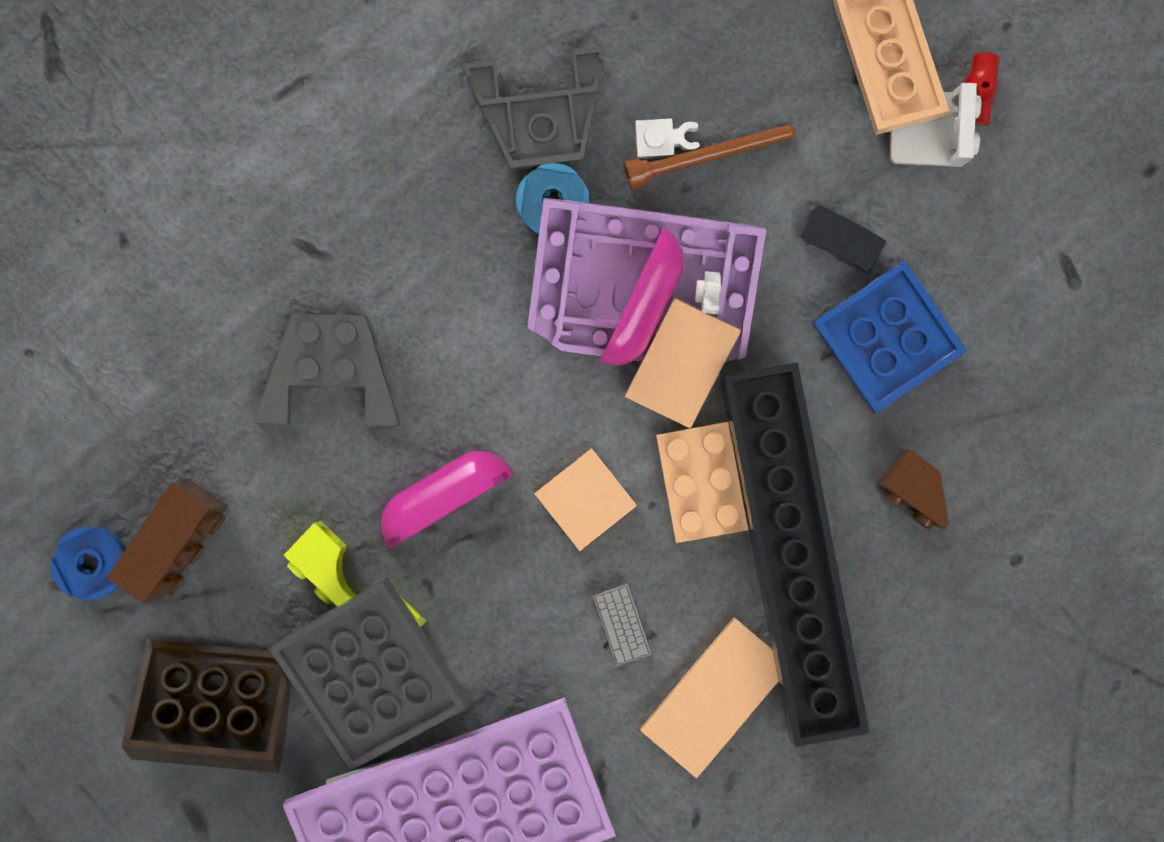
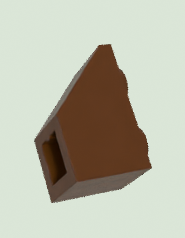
M901 449L876 484L884 490L881 496L897 508L905 505L915 512L911 518L928 530L932 526L945 529L949 521L940 471L910 449Z

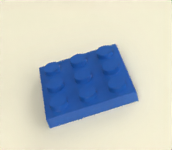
M905 260L811 323L873 414L879 412L967 352Z

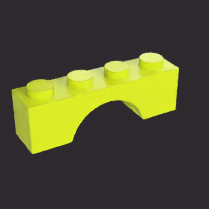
M322 521L313 523L283 555L290 561L287 564L288 568L302 580L307 577L316 586L314 589L316 595L328 605L334 603L336 606H339L357 595L350 589L343 574L342 564L347 545ZM402 598L421 627L426 620Z

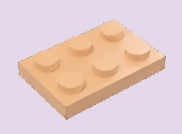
M729 422L656 435L675 543L748 530Z

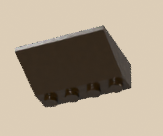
M147 639L121 747L131 760L279 773L286 738L291 681L270 650Z

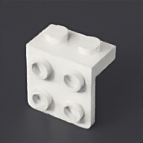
M961 83L953 92H944L950 110L946 117L890 131V161L894 164L962 167L972 160L974 155L978 153L980 145L979 133L975 132V118L979 117L981 111V97L976 95L977 83Z

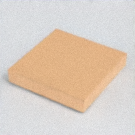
M592 448L534 493L579 551L637 506Z

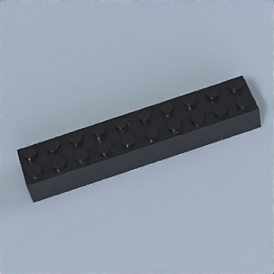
M798 362L724 376L720 378L789 739L795 747L868 734L870 733Z

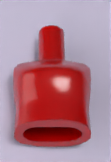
M995 53L975 54L972 58L970 74L965 80V83H977L976 95L981 97L980 115L978 118H975V125L978 126L990 125L992 103L997 95L1000 56Z

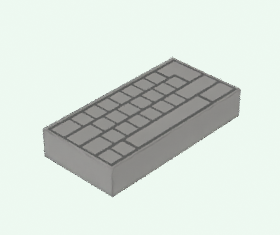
M628 583L594 594L593 597L616 666L651 655Z

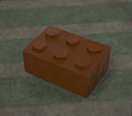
M193 481L171 483L106 578L143 604L156 599L161 600L167 594L172 596L184 581V577L181 574L188 563L190 565L195 564L204 552L205 547L201 545L209 533L214 535L224 523L226 516L223 515V512L228 505Z

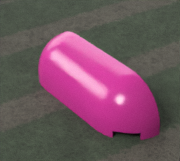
M662 228L601 356L600 363L618 366L632 362L645 351L684 268L682 247L677 238L665 228Z
M472 451L461 455L396 494L387 503L381 516V534L389 549L393 548L513 476V471L496 454L487 451Z

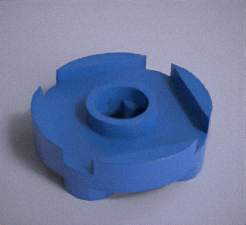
M82 527L68 532L59 540L56 545L58 548L55 551V557L51 559V573L56 585L62 592L79 599L93 601L107 597L119 588L106 577L126 547L121 539L110 529L105 527ZM87 553L98 560L97 570L94 573L91 569L84 570L82 564L86 562L85 555Z

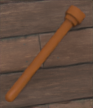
M785 125L649 163L647 160L640 161L639 158L625 161L624 170L628 185L631 190L645 187L646 182L652 181L654 176L792 139L795 135V128L791 125Z

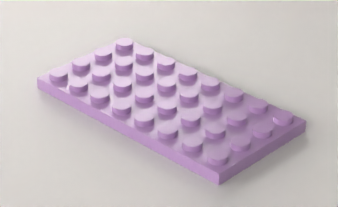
M565 697L285 799L283 803L297 842H601L616 836Z

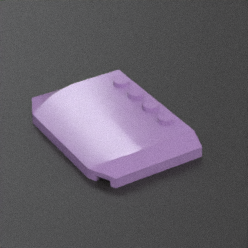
M544 198L527 328L550 341L553 346L561 351L602 356L662 228H665L677 238L682 247L684 268L647 348L633 361H642L673 297L701 309V303L695 302L697 280H704L705 271L720 272L721 275L719 312L711 315L741 330L725 363L734 359L746 358L766 229L725 221Z

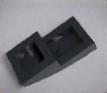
M817 205L800 236L803 241L835 255L837 260L867 274H870L887 243L885 239L863 226L820 205Z

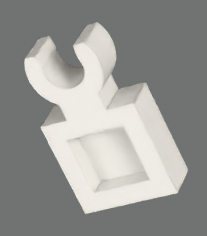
M672 118L635 121L637 158L640 160L668 158L674 156V147H679L685 152L699 149V142L690 143L684 138L685 133L698 130V123L686 122L679 129H673Z
M705 271L704 280H697L695 302L701 303L702 313L717 314L719 312L720 272Z

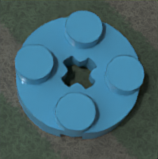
M558 163L543 164L531 171L528 176L526 175L519 184L516 194L517 210L524 225L537 235H539L542 200L543 197H549L551 191L558 192V198L562 200L589 203V192L583 180L572 168Z

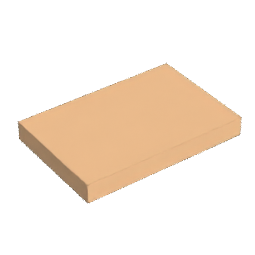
M673 297L625 393V397L691 429L741 330L709 313H702L701 309Z

